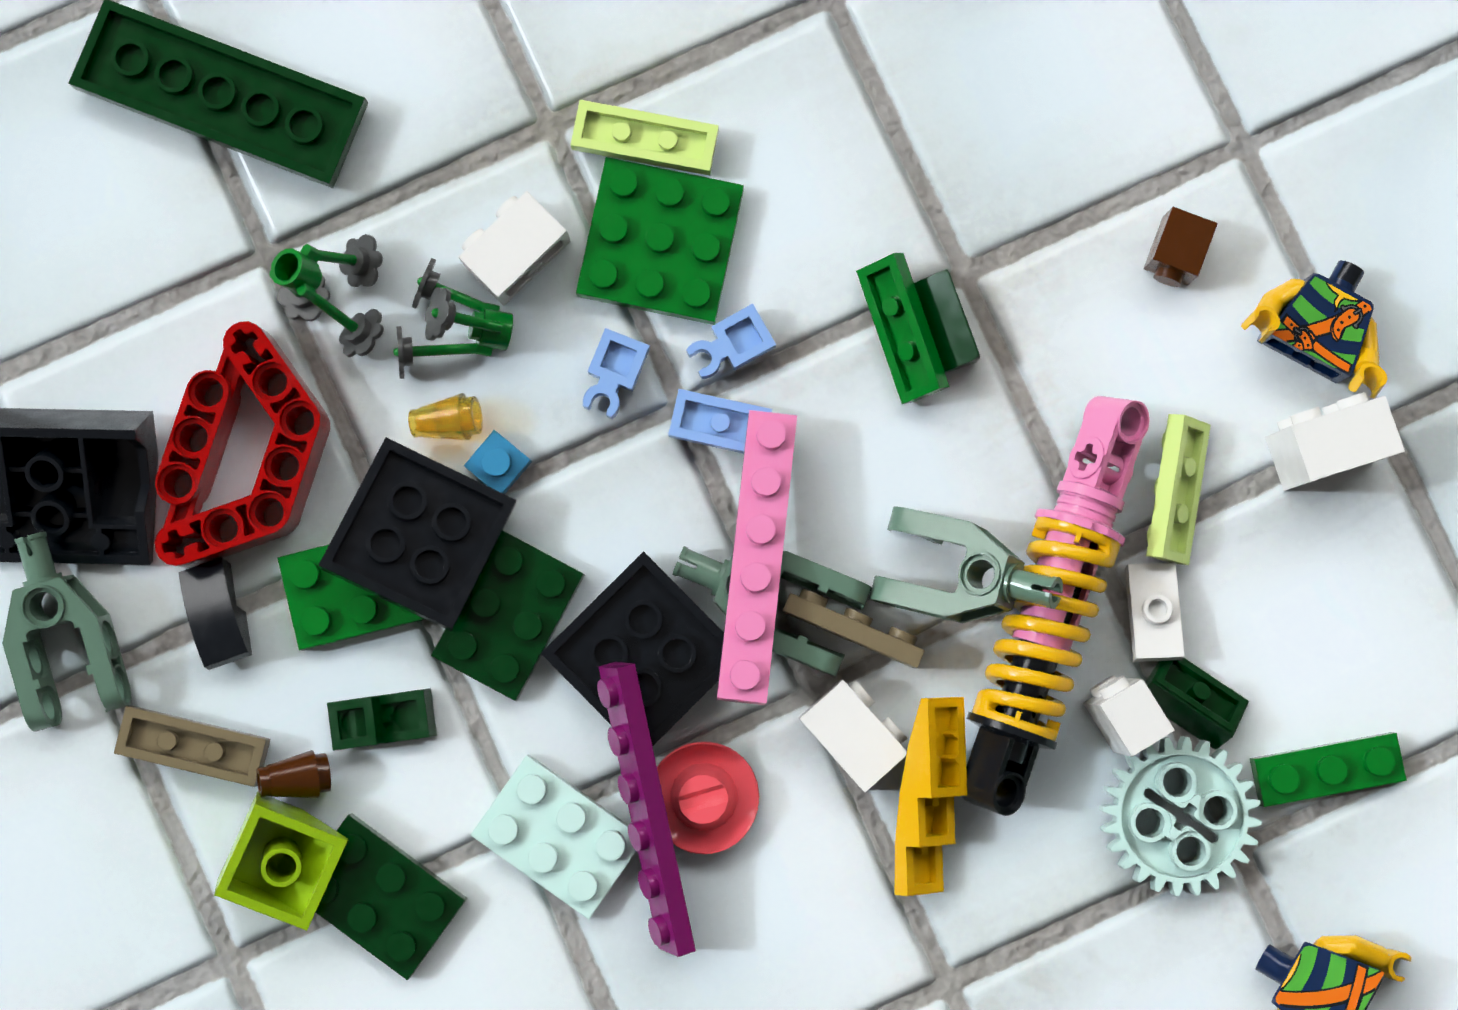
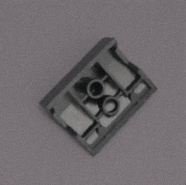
M0 408V562H21L14 539L46 531V538L54 563L150 565L153 562L156 508L155 480L158 466L153 411Z

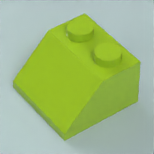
M257 791L217 879L214 895L307 931L348 838L303 809L270 796L260 797Z

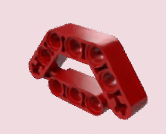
M249 321L235 323L226 331L223 338L224 349L216 371L204 370L198 372L191 377L186 386L155 480L157 494L162 500L171 504L164 526L158 532L155 539V551L158 557L166 564L192 568L219 557L224 558L284 537L293 532L299 525L330 432V420L323 407L274 338L261 327ZM249 338L255 340L253 343L254 349L266 361L259 363L258 360L245 353L248 349L245 342ZM277 374H285L287 378L285 390L281 394L270 396L268 392L270 379ZM245 381L275 423L251 495L201 512L203 503L211 493L241 403V390ZM214 384H221L223 388L221 400L216 405L208 406L205 401V394L208 388ZM311 411L314 416L312 429L308 433L298 435L294 425L296 418L301 413ZM204 428L208 435L207 443L201 450L193 452L190 446V438L195 431ZM295 456L298 459L299 470L292 479L284 481L280 476V465L286 458ZM188 473L192 479V488L188 494L179 498L175 492V482L182 474ZM279 501L283 506V518L278 524L269 526L265 521V510L269 504ZM233 517L238 526L237 534L229 542H224L220 537V526L224 520ZM182 537L189 539L203 538L207 543L195 542L184 547V554L176 552V547L182 544Z

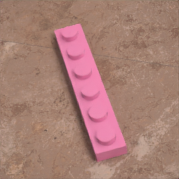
M749 410L716 700L757 705L767 704L797 415Z

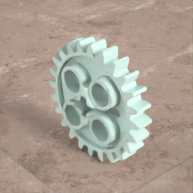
M1180 736L1176 749L1170 738L1164 737L1160 739L1159 751L1157 752L1151 745L1142 751L1144 758L1141 760L1136 756L1125 755L1130 769L1127 772L1116 768L1112 769V773L1120 781L1118 787H1103V790L1114 797L1113 804L1099 806V810L1112 815L1113 821L1105 823L1100 828L1103 832L1115 833L1117 837L1106 847L1111 852L1122 850L1125 852L1117 863L1122 869L1137 865L1132 877L1135 881L1141 883L1151 874L1150 888L1154 891L1160 892L1166 881H1168L1170 893L1174 896H1180L1184 883H1186L1192 894L1200 895L1202 880L1211 888L1219 889L1217 874L1221 872L1234 879L1236 874L1230 863L1234 859L1247 864L1250 861L1241 851L1243 844H1258V841L1248 835L1247 831L1248 827L1262 825V821L1250 817L1248 810L1259 806L1261 803L1260 800L1246 798L1244 794L1254 785V782L1248 779H1236L1243 768L1241 763L1234 762L1224 766L1228 755L1226 750L1218 749L1209 756L1210 742L1200 740L1194 751H1192L1190 737ZM1177 768L1182 773L1183 785L1177 793L1169 795L1164 789L1163 778L1170 769ZM1149 788L1167 803L1183 808V813L1187 817L1216 835V840L1210 842L1192 827L1176 822L1177 818L1173 814L1146 798L1144 790ZM1218 796L1223 803L1222 816L1217 821L1209 822L1204 815V806L1210 798ZM1151 808L1157 817L1156 826L1150 833L1140 834L1136 827V818L1142 810ZM1192 837L1197 845L1196 854L1190 861L1181 862L1177 856V846L1182 839Z

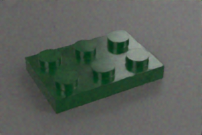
M502 531L453 631L444 630L431 656L506 697L517 701L542 656L541 652L547 647L585 574Z
M353 813L348 814L337 829V832L348 838V841L315 913L403 978L409 980L465 903L467 897Z

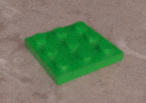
M606 157L577 285V297L715 325L744 185Z

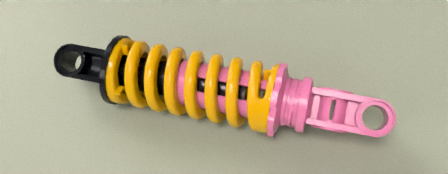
M1097 396L1087 404L1075 446L1069 456L1064 479L1059 482L1056 490L1060 496L1057 499V505H1055L1054 510L1038 509L1035 514L1037 520L1031 536L1042 540L1030 542L1026 549V554L1036 565H1026L1023 568L1024 571L1060 577L1063 582L1062 593L1046 589L1042 590L1043 592L1051 593L1052 596L1060 597V602L1055 609H1051L1026 601H1015L1014 608L1020 614L1006 615L1001 623L1004 631L1015 639L997 640L993 647L994 653L1010 665L990 664L985 671V677L991 683L1002 688V690H980L972 712H968L966 719L980 728L966 766L967 796L962 797L969 803L1000 815H1012L1021 807L1039 748L1056 749L1057 742L1055 741L1061 723L1050 719L1047 720V723H1044L1039 718L1041 714L1061 717L1065 714V704L1047 695L1049 689L1070 692L1074 687V681L1071 677L1056 671L1057 665L1062 664L1071 667L1081 665L1083 660L1081 654L1072 650L1071 646L1073 640L1087 642L1090 639L1091 633L1089 629L1079 625L1082 615L1091 618L1098 615L1099 607L1095 603L1087 601L1090 590L1103 593L1107 588V582L1095 576L1098 566L1113 567L1120 546H1124L1126 540L1125 537L1113 530L1112 527L1116 518L1115 514L1121 513L1124 507L1123 497L1127 485L1132 478L1134 464L1142 440L1149 427L1148 409L1140 401ZM1085 458L1093 463L1087 465L1083 462V459ZM1116 466L1119 468V472H1116L1108 467Z

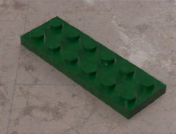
M111 0L103 1L68 83L78 91L330 188H334L368 106V101L365 97Z

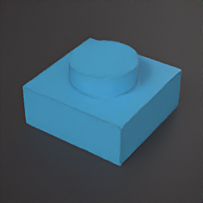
M493 430L464 464V467L487 486L506 494L532 461L497 431Z

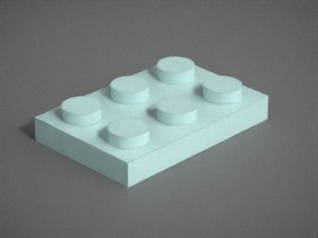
M529 754L525 756L471 833V836L587 919H590L636 852L630 842L628 825Z

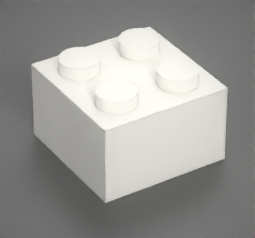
M1366 392L1337 401L1335 404L1323 407L1324 415L1321 414L1319 407L1292 415L1288 419L1277 422L1278 432L1265 437L1283 491L1405 452L1386 396L1368 400Z

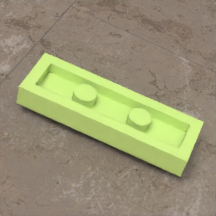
M579 100L570 145L572 150L710 176L719 125Z
M1168 414L1166 431L1162 437L1163 452L1159 477L1154 486L1155 502L1151 525L1147 531L1148 547L1146 553L1148 557L1181 565H1189L1211 427L1210 424L1187 415Z

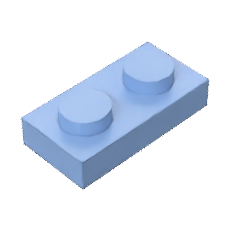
M678 389L668 436L744 454L749 410L772 412V409Z

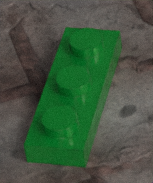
M904 253L890 254L857 270L856 273L901 403H912L950 387Z
M1395 732L1249 758L1257 798L1261 803L1259 806L1262 807L1407 781L1399 741Z

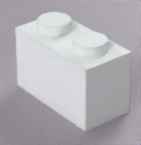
M528 191L520 198L512 196L506 200L496 212L498 219L485 231L478 229L472 233L462 245L464 252L458 256L463 265L503 306L571 242L567 230Z
M1113 675L1092 687L1090 692L1094 697L1083 703L1113 753L1133 757L1175 731L1143 679L1125 678L1124 675L1116 678Z
M840 680L798 718L855 783L866 792L906 756L907 751L901 744L907 737L889 717L882 723L869 709L875 701L857 681L848 686L844 680Z

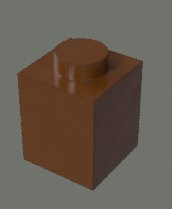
M1173 206L1162 217L1143 269L1155 273L1153 278L1165 285L1180 287L1181 284L1189 285L1199 276L1218 223Z

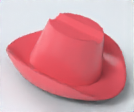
M694 742L675 749L657 766L672 841L675 846L695 854L718 853L738 843L749 831L758 811L759 788L753 770L747 761L736 751L718 743Z

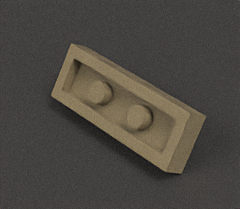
M803 588L799 596L792 593L789 594L782 610L783 613L911 668H918L925 650L914 646L917 641L916 636L892 626L888 634L870 627L873 618L850 608H846L844 615H841L826 608L829 599Z
M126 706L114 754L256 787V769L264 767L271 739L140 707Z

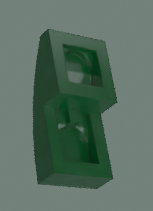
M431 688L327 703L333 751L437 736Z

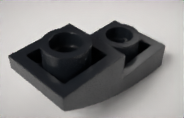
M219 557L178 572L188 622L204 668L211 670L251 656L252 650L247 615L236 604L231 563L223 557Z

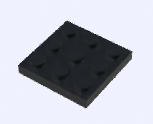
M385 437L318 565L319 569L452 632L517 500Z
M643 551L541 654L609 724L608 710L602 705L597 690V683L601 679L598 666L613 662L635 664L653 747L719 681L724 632Z

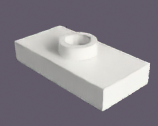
M1176 563L1128 564L1125 567L1133 662L1182 660L1185 657Z

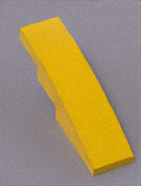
M964 697L921 698L908 744L899 793L895 837L894 895L914 896L944 892L942 845L956 844L954 797L967 796Z

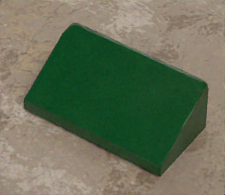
M948 269L915 282L914 285L945 374L977 363L980 359V354Z
M1185 658L1182 660L1158 661L1145 681L1168 719L1198 739L1210 742V747L1214 749L1220 748L1234 736L1249 703L1247 699Z

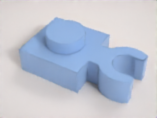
M751 304L711 326L717 338L712 342L705 340L696 341L686 351L689 358L700 352L710 355L711 363L698 371L701 379H707L718 372L721 362L726 359L730 361L733 369L736 370L776 348V343L755 306Z
M605 328L588 369V374L599 378L597 385L590 387L583 397V407L590 410L595 398L606 396L610 399V406L607 409L606 416L610 419L615 418L620 409V399L617 395L619 388L622 387L633 392L649 353L650 345Z

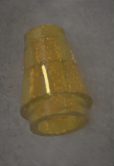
M464 393L419 407L418 409H412L408 415L410 432L414 438L470 440L472 435L480 434L483 428L482 411L477 397H466Z

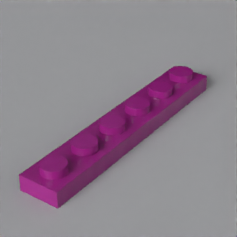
M613 662L598 666L601 679L597 683V690L600 701L607 708L611 727L608 729V742L614 755L618 756L621 775L618 777V788L623 801L628 804L632 822L628 825V835L633 848L638 852L642 869L638 873V882L644 897L649 901L652 918L648 920L649 933L654 944L659 949L681 957L695 952L696 949L637 671L633 663Z

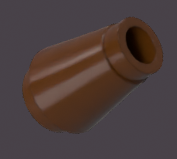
M313 750L256 769L260 797L319 798L320 793L331 791V773L326 753L315 754Z

